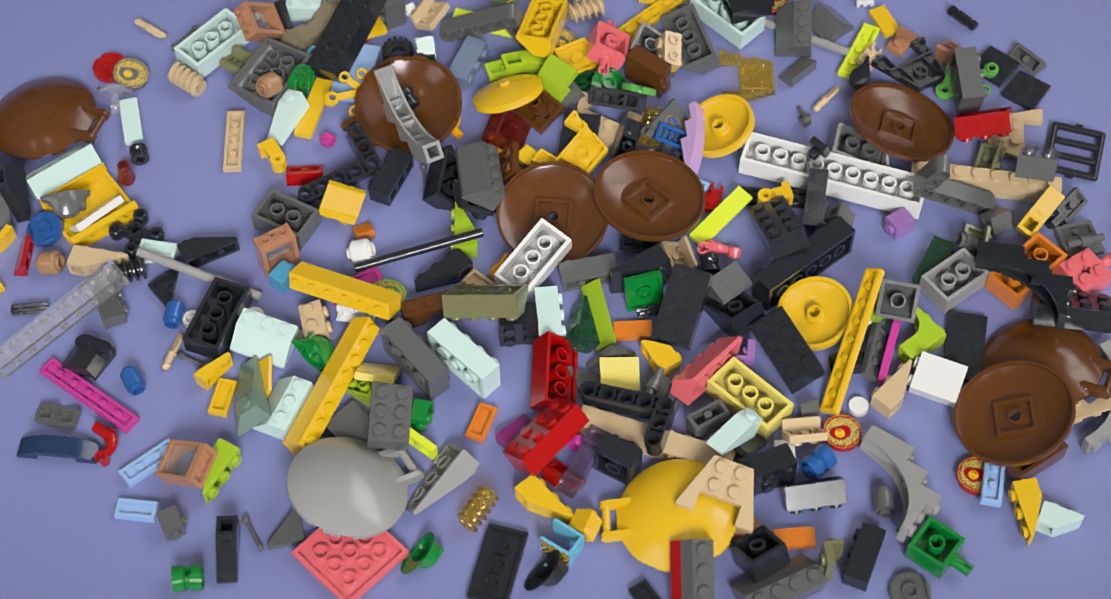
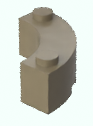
M323 0L319 9L312 16V21L306 25L301 24L295 28L285 30L280 42L303 52H306L311 45L316 46L340 1Z

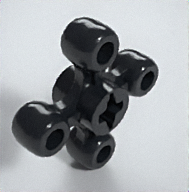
M142 208L134 211L133 218L135 222L130 223L127 228H123L120 224L116 223L112 224L108 230L111 239L119 241L122 238L129 239V243L124 247V252L132 260L137 257L136 252L142 238L164 241L165 234L160 227H153L151 230L144 228V225L149 221V215Z

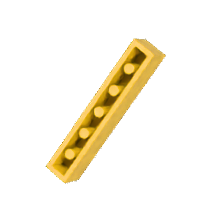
M302 261L289 272L291 289L388 321L401 309V293Z

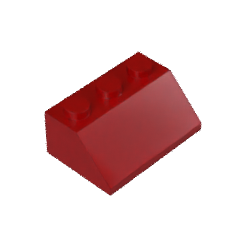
M1012 106L958 113L953 118L956 140L961 139V142L972 141V138L979 137L980 140L989 139L991 135L997 134L998 137H1006L1013 131Z

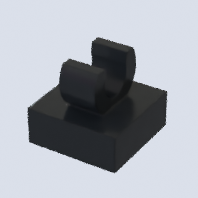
M815 136L809 141L811 149L807 152L809 157L814 161L820 155L826 159L830 154L828 146Z

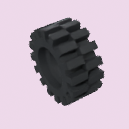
M394 36L393 40L389 38L388 42L385 41L384 45H382L383 61L401 56L393 55L394 51H403L402 57L414 55L413 44L406 37L403 40L402 36H399V39H396V36Z

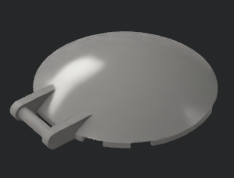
M331 437L309 444L294 457L287 473L286 488L294 509L311 526L314 524L323 529V533L338 538L341 535L352 537V539H365L382 534L397 523L407 505L408 485L421 481L424 478V474L421 470L417 469L407 451L367 448V442L349 437ZM400 457L410 473L405 475L395 461V458Z

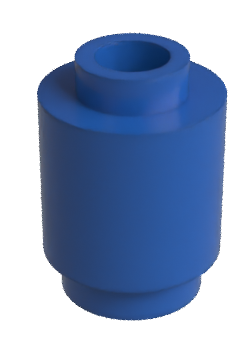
M173 299L167 302L163 316L165 327L178 329L182 324L186 309L182 301Z
M127 366L122 369L120 378L127 392L131 393L132 396L143 393L146 389V383L136 366Z

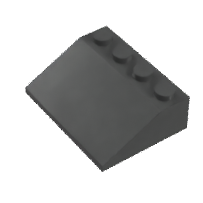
M266 37L229 83L228 88L259 111L274 117L277 104L288 89V81L293 69L301 63L307 64L311 54ZM268 72L276 73L283 80L282 91L271 98L260 96L255 87L257 79Z

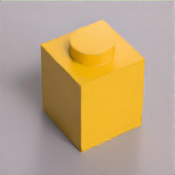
M577 508L569 526L585 535V541L593 542L603 521L595 510L591 508Z

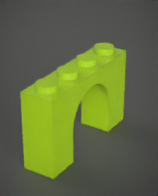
M878 295L870 317L872 324L867 326L869 330H871L872 325H878L886 319L875 316ZM918 305L915 320L912 323L916 333L899 345L897 357L904 364L909 359L912 360L911 368L916 357H921L922 351L931 354L944 344L947 335L944 329L938 326Z

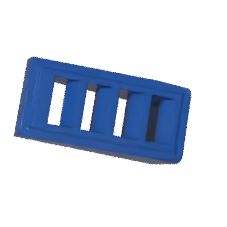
M659 121L653 139L682 150L681 138L686 137L687 133ZM664 127L665 129L661 138L659 136L662 128ZM668 129H669L670 132H669L668 138H667V140H666L665 137H666L667 132H668ZM673 132H675L673 141L671 142ZM680 134L678 144H676L678 135Z

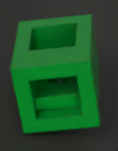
M414 399L410 420L412 429L418 432L427 431V426L432 423L433 414L435 413L434 401Z

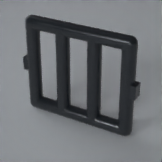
M1056 121L1053 122L1047 147L1054 148L1056 143L1095 152L1094 159L1060 152L1059 159L1092 166V172L1087 173L1058 166L1057 173L1066 175L1065 178L1073 179V177L1093 182L1097 181L1106 134L1083 128L1084 125L1080 124L1074 126ZM1058 130L1098 138L1097 145L1058 137L1057 132Z

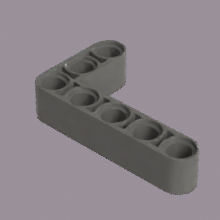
M505 4L443 20L440 38L445 42L466 39L467 35L474 37L506 29L520 48L527 50L516 39V34L523 21L524 14L515 4Z
M946 155L935 156L913 175V194L915 196L978 215L995 208V195L993 193L948 179L950 177V158Z

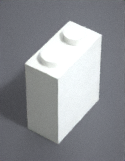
M922 351L921 357L917 356L913 365L916 371L914 375L910 374L907 385L910 386L909 392L954 408L968 366Z

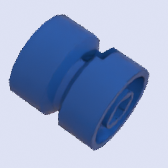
M819 444L811 451V455L804 456L798 463L803 474L808 479L813 480L821 478L825 471H829L837 464V459L830 448L824 444Z

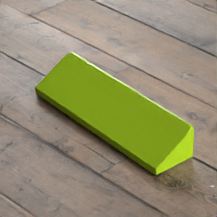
M600 278L595 279L582 286L581 291L596 350L600 352L609 345L616 346V339Z

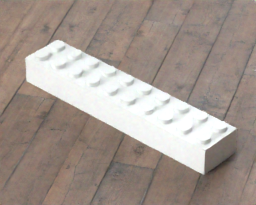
M754 132L746 141L740 158L739 173L777 183L788 181L792 187L807 190L809 168L829 170L826 188L827 196L892 213L905 207L913 218L919 219L924 198L913 194V175L915 173L830 152L826 159L820 155L814 161L807 153L811 149L809 146Z

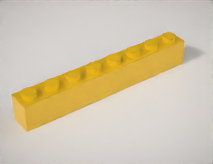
M370 317L352 318L286 435L283 444L294 455H297L303 448L320 439L350 385L355 371L361 365L380 330Z

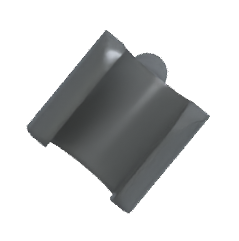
M800 105L797 106V110L802 115L800 118L801 125L803 127L811 125V114H806Z

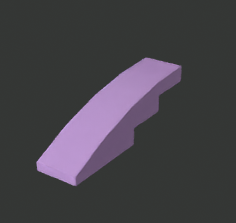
M694 101L689 103L691 119L685 121L687 136L681 138L684 163L698 175L705 142L704 109Z

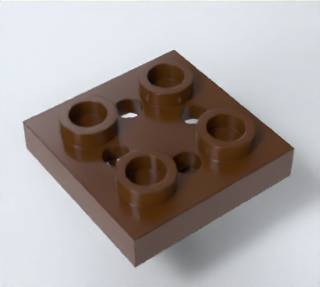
M543 90L537 98L519 107L515 113L542 135L566 109Z
M512 141L499 153L504 186L513 176L525 169V167L519 166V143Z

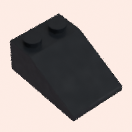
M658 244L610 270L609 291L611 294L624 293L623 278L661 270L663 286L666 285L670 278L671 259Z
M745 292L740 293L725 305L707 296L703 309L723 332L731 337H743L751 331L749 325L765 316L762 302Z

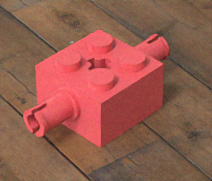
M611 20L605 23L598 21L589 34L586 58L599 63L598 72L601 74L602 71V75H607L610 67L618 71L626 60L630 35L616 29V23L613 22L612 24Z
M1086 248L1060 263L1055 275L1073 276V285L1077 286L1076 293L1083 291L1095 295L1107 288L1111 282V271L1108 269L1111 266V252L1099 259L1089 248Z

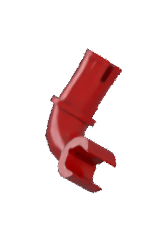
M97 421L92 426V431L102 437L107 444L104 450L95 453L94 459L97 463L100 462L103 467H106L111 461V455L117 449L118 435L115 429H110Z

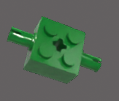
M932 516L927 519L921 529H916L912 537H907L911 542L907 547L905 557L938 579H941L946 570L951 567L966 577L969 576V573L974 568V565L959 557L966 538ZM903 520L901 521V524L898 525L896 532H899Z

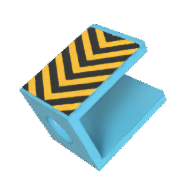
M554 518L553 532L573 543L574 546L568 552L541 536L539 538L540 550L546 554L553 550L559 551L560 560L570 568L584 549L585 535Z

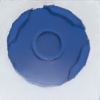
M50 211L40 212L32 217L30 224L27 225L26 234H30L34 245L43 248L48 247L61 238L64 231V223L55 213Z

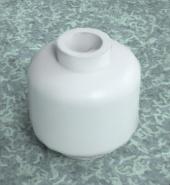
M364 238L351 241L349 248L346 249L348 259H351L353 263L375 257L376 249L373 242Z

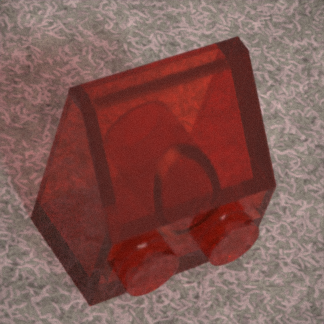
M512 110L493 113L490 115L481 139L485 143L493 144L502 150L512 141L519 143L520 151L524 147L531 126Z

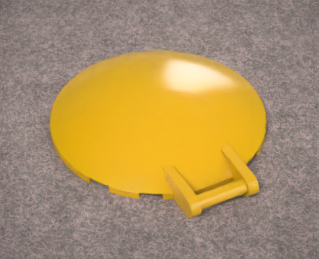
M691 459L667 460L652 465L638 474L626 487L621 498L599 502L603 521L601 541L606 543L622 541L631 555L642 564L655 567L659 571L670 572V541L713 539L714 557L719 556L729 546L734 532L736 533L737 531L734 525L739 514V507L699 493L693 512L675 506L677 499L707 464ZM616 510L617 530L611 531L610 511Z

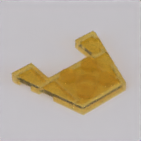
M719 49L720 66H738L740 91H722V94L738 95L747 102L775 95L773 62L754 57L749 59L741 57V54L734 53L733 55L726 53V50Z

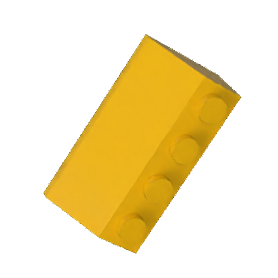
M531 0L516 34V39L534 56L548 58L551 53L553 54L568 17V0Z

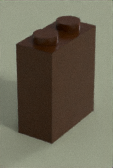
M636 44L626 55L625 78L636 85L656 89V96L660 98L664 93H668L671 88L672 64Z

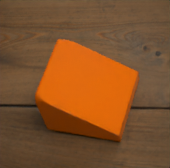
M369 222L351 228L356 240L375 238V230Z

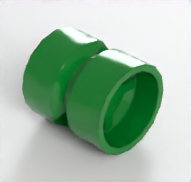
M202 563L190 564L188 568L185 565L171 567L173 593L186 592L188 588L191 591L204 590L205 581Z

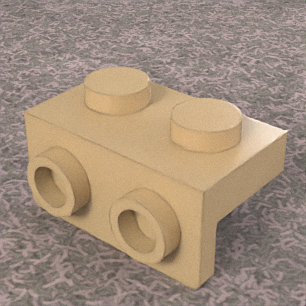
M422 0L410 15V19L417 30L433 31L450 9L448 2Z
M665 30L655 41L656 56L672 64L671 66L679 67L681 65L682 35Z
M682 236L678 242L662 241L659 246L671 259L670 276L674 263L695 269L698 266L687 236Z
M320 299L298 306L304 337L312 333L314 336H326L328 340H332L331 332H333V327L327 319L330 316L327 305L323 306Z
M819 416L785 418L781 420L782 439L791 446H800L804 442L820 444L821 441L828 440V432L821 428V418Z

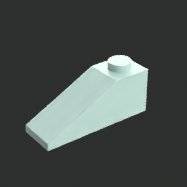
M287 89L277 104L267 139L273 137L279 146L285 143L310 107L302 92Z
M747 407L737 412L708 439L706 444L723 455L754 438L763 418Z

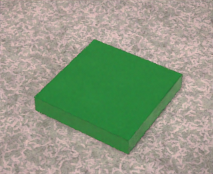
M661 270L623 278L627 312L635 311L640 307L647 308L646 306L662 303L664 292Z

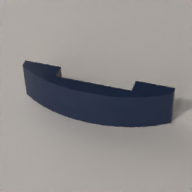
M34 435L21 438L17 457L37 459L38 455L75 458L76 462L96 464L94 455L97 451H100L101 446L88 440L68 436Z

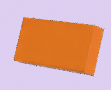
M652 320L613 321L616 341L653 340L651 337L653 332Z
M479 402L465 433V438L484 444L498 413V408Z
M814 526L773 529L772 531L786 543L788 550L816 548L817 546Z

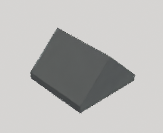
M819 3L812 12V32L820 38L835 42L854 29V26L829 5Z
M735 260L713 276L708 296L725 305L751 287L753 283Z
M883 278L878 294L875 316L914 323L921 284Z

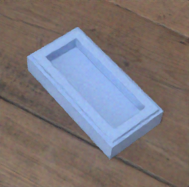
M118 498L114 517L120 520L155 523L159 502Z

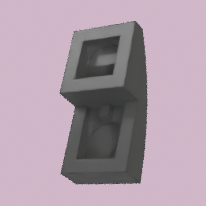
M40 404L34 421L51 427L76 429L82 412L79 408H60L58 404Z

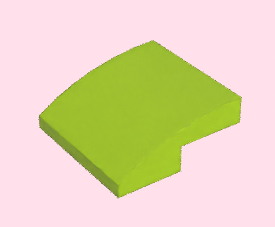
M551 53L537 76L541 78L543 90L561 103L570 92L569 85L579 72Z

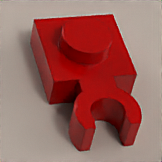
M714 183L710 184L709 192H705L704 212L712 213L722 203L723 197L721 195L723 194L724 186L721 185L719 190H715Z

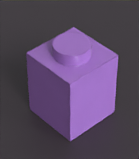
M902 207L886 216L884 230L896 240L913 230L915 219L905 207Z

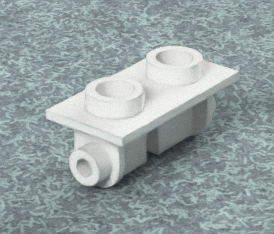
M337 304L336 311L338 313L336 321L350 322L353 317H370L375 323L376 316Z

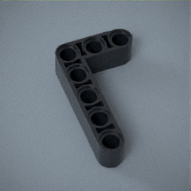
M350 124L346 132V139L358 161L301 186L298 190L297 200L308 205L321 200L325 191H320L317 186L324 185L327 187L328 181H334L336 177L343 179L344 182L342 184L352 186L376 174L381 161L361 124ZM355 130L359 133V136H353L350 132ZM364 146L368 151L361 152L359 147ZM373 162L376 168H369L367 163ZM351 170L359 171L360 175H352ZM307 192L310 194V198L304 199L301 194Z
M586 381L581 384L579 391L584 405H592L602 410L649 419L650 421L644 436L646 452L650 456L655 457L662 454L675 418L674 403L670 398L592 381Z

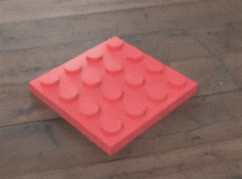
M318 528L291 552L292 556L337 599H360L409 555V551L388 531L371 538L352 539V537L340 535L338 538L323 533L321 528Z

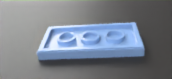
M363 45L349 72L350 78L360 84L363 80L356 78L357 70L364 68L368 73L376 66L381 53V46ZM358 72L360 76H364L363 72ZM333 81L330 91L342 93L355 89L346 83L342 84ZM330 95L329 99L335 100V97ZM354 98L341 100L343 102L355 103Z

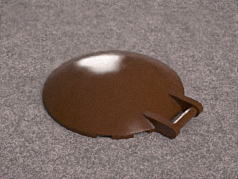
M420 55L392 57L374 66L363 77V81L355 93V116L341 124L344 132H347L349 125L352 123L361 124L374 148L378 146L390 152L395 148L411 154L408 142L400 140L395 123L388 122L383 108L384 102L374 70L392 65L401 90L412 87L414 96L420 102L412 111L424 129L435 139H438L440 143L452 133L460 119L462 111L460 86L454 75L444 65L429 60L428 57ZM354 130L350 132L353 136H358ZM364 146L359 147L361 152L368 151Z
M47 77L27 82L15 88L0 100V150L14 158L34 160L41 159V156L52 154V156L66 151V147L73 143L77 144L79 141L94 143L97 139V133L103 123L109 119L110 113L105 109L95 108L96 102L92 93L78 81L63 77Z
M1025 319L1011 323L997 331L985 346L982 363L983 370L1006 361L1026 360L1038 362L1054 369L1067 381L1073 392L1076 405L1078 401L1085 397L1088 398L1090 395L1102 399H1109L1111 397V361L1102 359L1095 342L1082 330L1066 328L1062 330L1055 329L1053 326L1033 325L1032 319ZM1104 372L1109 373L1104 386L1099 385Z

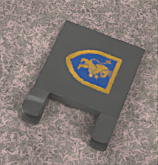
M672 98L640 132L643 136L652 137L659 121L686 131L685 121L688 118L676 99ZM664 127L662 128L659 136L661 138L665 129ZM668 129L667 135H666V137H665L666 140H667L668 135H669V132H670L669 129ZM673 132L671 142L673 141L675 132ZM663 143L654 151L668 154L671 146Z

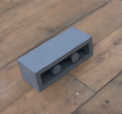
M467 35L448 70L456 78L460 89L467 91L469 85L474 83L476 73L480 72L483 60L487 59L489 55L487 41Z

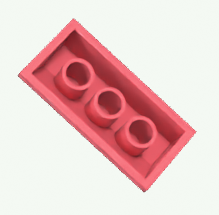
M740 336L724 337L718 339L715 343L712 342L703 354H698L692 364L689 363L685 366L680 375L676 374L673 377L670 393L689 406L707 389V381L732 357L738 355L743 338Z

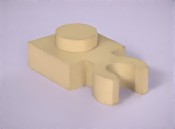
M876 42L863 49L855 60L860 66L866 56H869L870 71L874 68L871 66L872 60L882 53V49L875 50Z

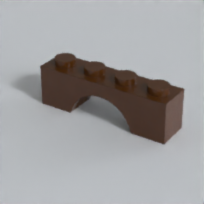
M448 290L402 301L401 315L404 322L408 321L412 328L425 325L434 315L443 312L442 294Z

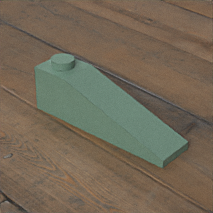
M256 356L240 366L234 416L238 436H241L271 416L259 360Z

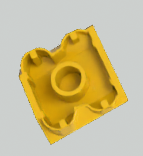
M329 180L319 206L320 215L325 218L336 219L343 225H354L366 191Z

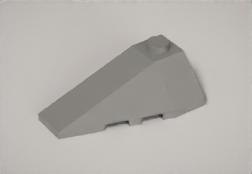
M447 442L433 460L432 464L435 466L432 471L425 474V483L416 489L405 509L417 515L473 476L480 463L465 449Z

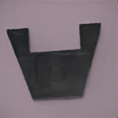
M924 37L918 38L910 44V48L919 55L897 66L885 55L879 56L871 62L872 67L917 93L945 79V73L937 59L934 60L932 50L925 44L926 39Z

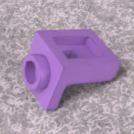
M748 339L747 346H743V355H735V358L752 370L755 361L756 339Z

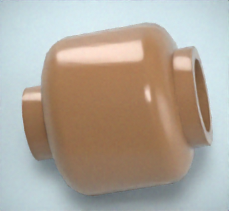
M268 72L257 79L256 91L260 96L271 98L282 91L283 80L276 73Z
M56 250L42 251L35 260V266L42 275H58L65 267V258Z

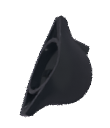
M866 56L864 62L850 74L849 84L854 92L865 85L872 84L869 56Z

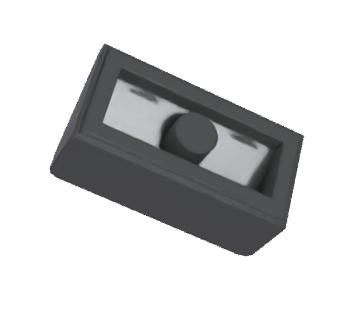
M1019 42L1008 54V56L1020 62V67L1034 77L1047 67L1046 62Z
M803 57L780 74L778 78L788 86L793 87L816 69L817 61Z

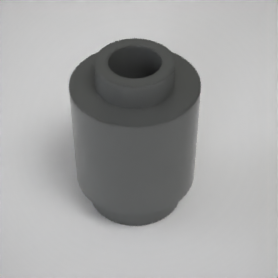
M878 486L874 489L873 493L874 513L881 518L890 517L895 512L893 492L888 486Z

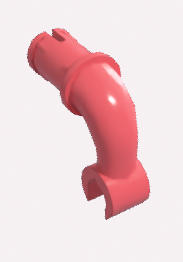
M712 239L700 242L698 244L700 247H697V251L700 254L722 253L733 259L740 258L742 249L715 242Z

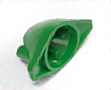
M309 333L305 339L296 338L292 341L301 356L312 367L322 373L334 352L331 343L326 338L314 336L312 333Z

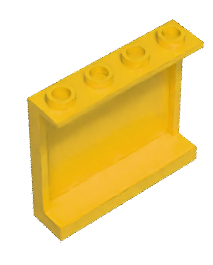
M104 163L93 167L86 173L77 176L72 181L48 193L52 194L68 190H90V196L85 200V211H80L74 218H61L64 223L62 235L72 248L73 245H86L89 247L109 235L108 230L112 224L117 223L123 227L134 220V211L139 209L136 202L131 201L110 176ZM121 195L124 200L123 203L82 231H72L70 226L114 196ZM40 198L39 201L43 211L54 213L49 205L41 202Z

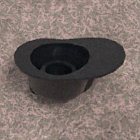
M553 550L529 573L524 583V588L527 591H533L541 585L547 587L555 586L563 579L569 568L560 560L559 551Z

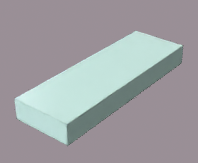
M137 97L119 100L126 146L144 143Z

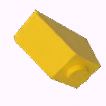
M649 340L641 341L640 352L654 372H656L658 367H662L665 370L663 375L668 377L680 371L682 358L678 351H674L672 346Z

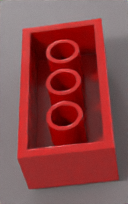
M556 397L550 400L548 406L538 413L534 420L524 427L514 440L507 444L502 453L515 469L535 477L590 420L577 403Z

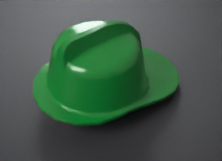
M432 532L424 534L416 546L409 552V555L404 558L401 564V572L403 574H409L417 567L423 569L432 567L438 561L444 549L434 541V534Z

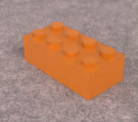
M1039 232L1022 245L1025 247V254H1028V259L1049 261V269H1052V274L1056 273L1058 265L1066 261L1068 256ZM994 271L988 275L984 287L1013 311L1026 301L1033 292L1019 281Z

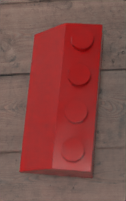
M550 331L534 339L530 408L542 412L548 406L549 401L556 397L576 403L578 344ZM567 366L573 367V378L570 375Z

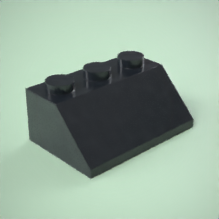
M448 148L442 149L444 158L430 163L422 200L435 209L451 211V209H455L452 183L454 179L459 180L455 153Z

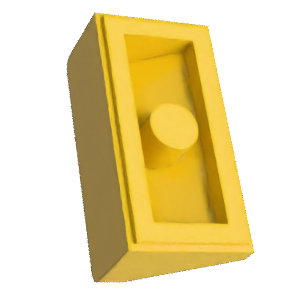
M271 356L259 361L267 399L272 391Z

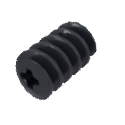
M138 256L135 263H133L131 258H128V264L121 260L120 266L115 261L112 268L108 263L105 265L109 285L112 282L114 286H117L118 280L121 284H125L126 278L131 283L133 276L137 281H140L141 275L144 279L148 278L144 259L141 261Z

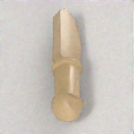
M141 18L135 19L137 26L142 27L155 37H168L167 33L152 26V24L143 21Z
M838 85L834 86L813 105V111L818 112L825 104L829 103V100L839 91Z
M181 333L177 335L170 350L167 352L168 354L164 362L161 364L163 370H168L174 357L177 356L176 352L181 345L183 337Z

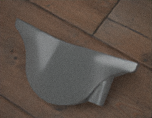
M90 190L60 191L40 196L41 202L49 205L60 218L70 219L77 216L80 211L86 210L85 200L90 196Z

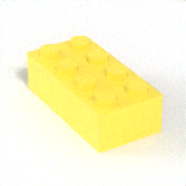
M732 357L707 381L706 393L716 401L721 399L733 415L748 407L762 417L763 420L757 433L766 440L781 427L782 419L792 416L794 404L735 357Z

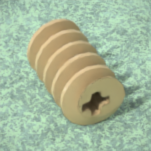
M580 0L579 4L577 1H574L572 5L568 3L569 20H574L576 24H578V18L584 22L585 16L591 20V14L598 18V12H600L602 17L605 13L603 0Z
M180 61L175 62L169 70L168 79L171 83L194 97H198L204 92L207 82L201 74L198 75L196 71L187 68L185 64L182 65Z

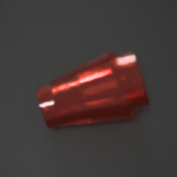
M120 161L117 164V180L123 186H130L134 183L136 175L127 161Z

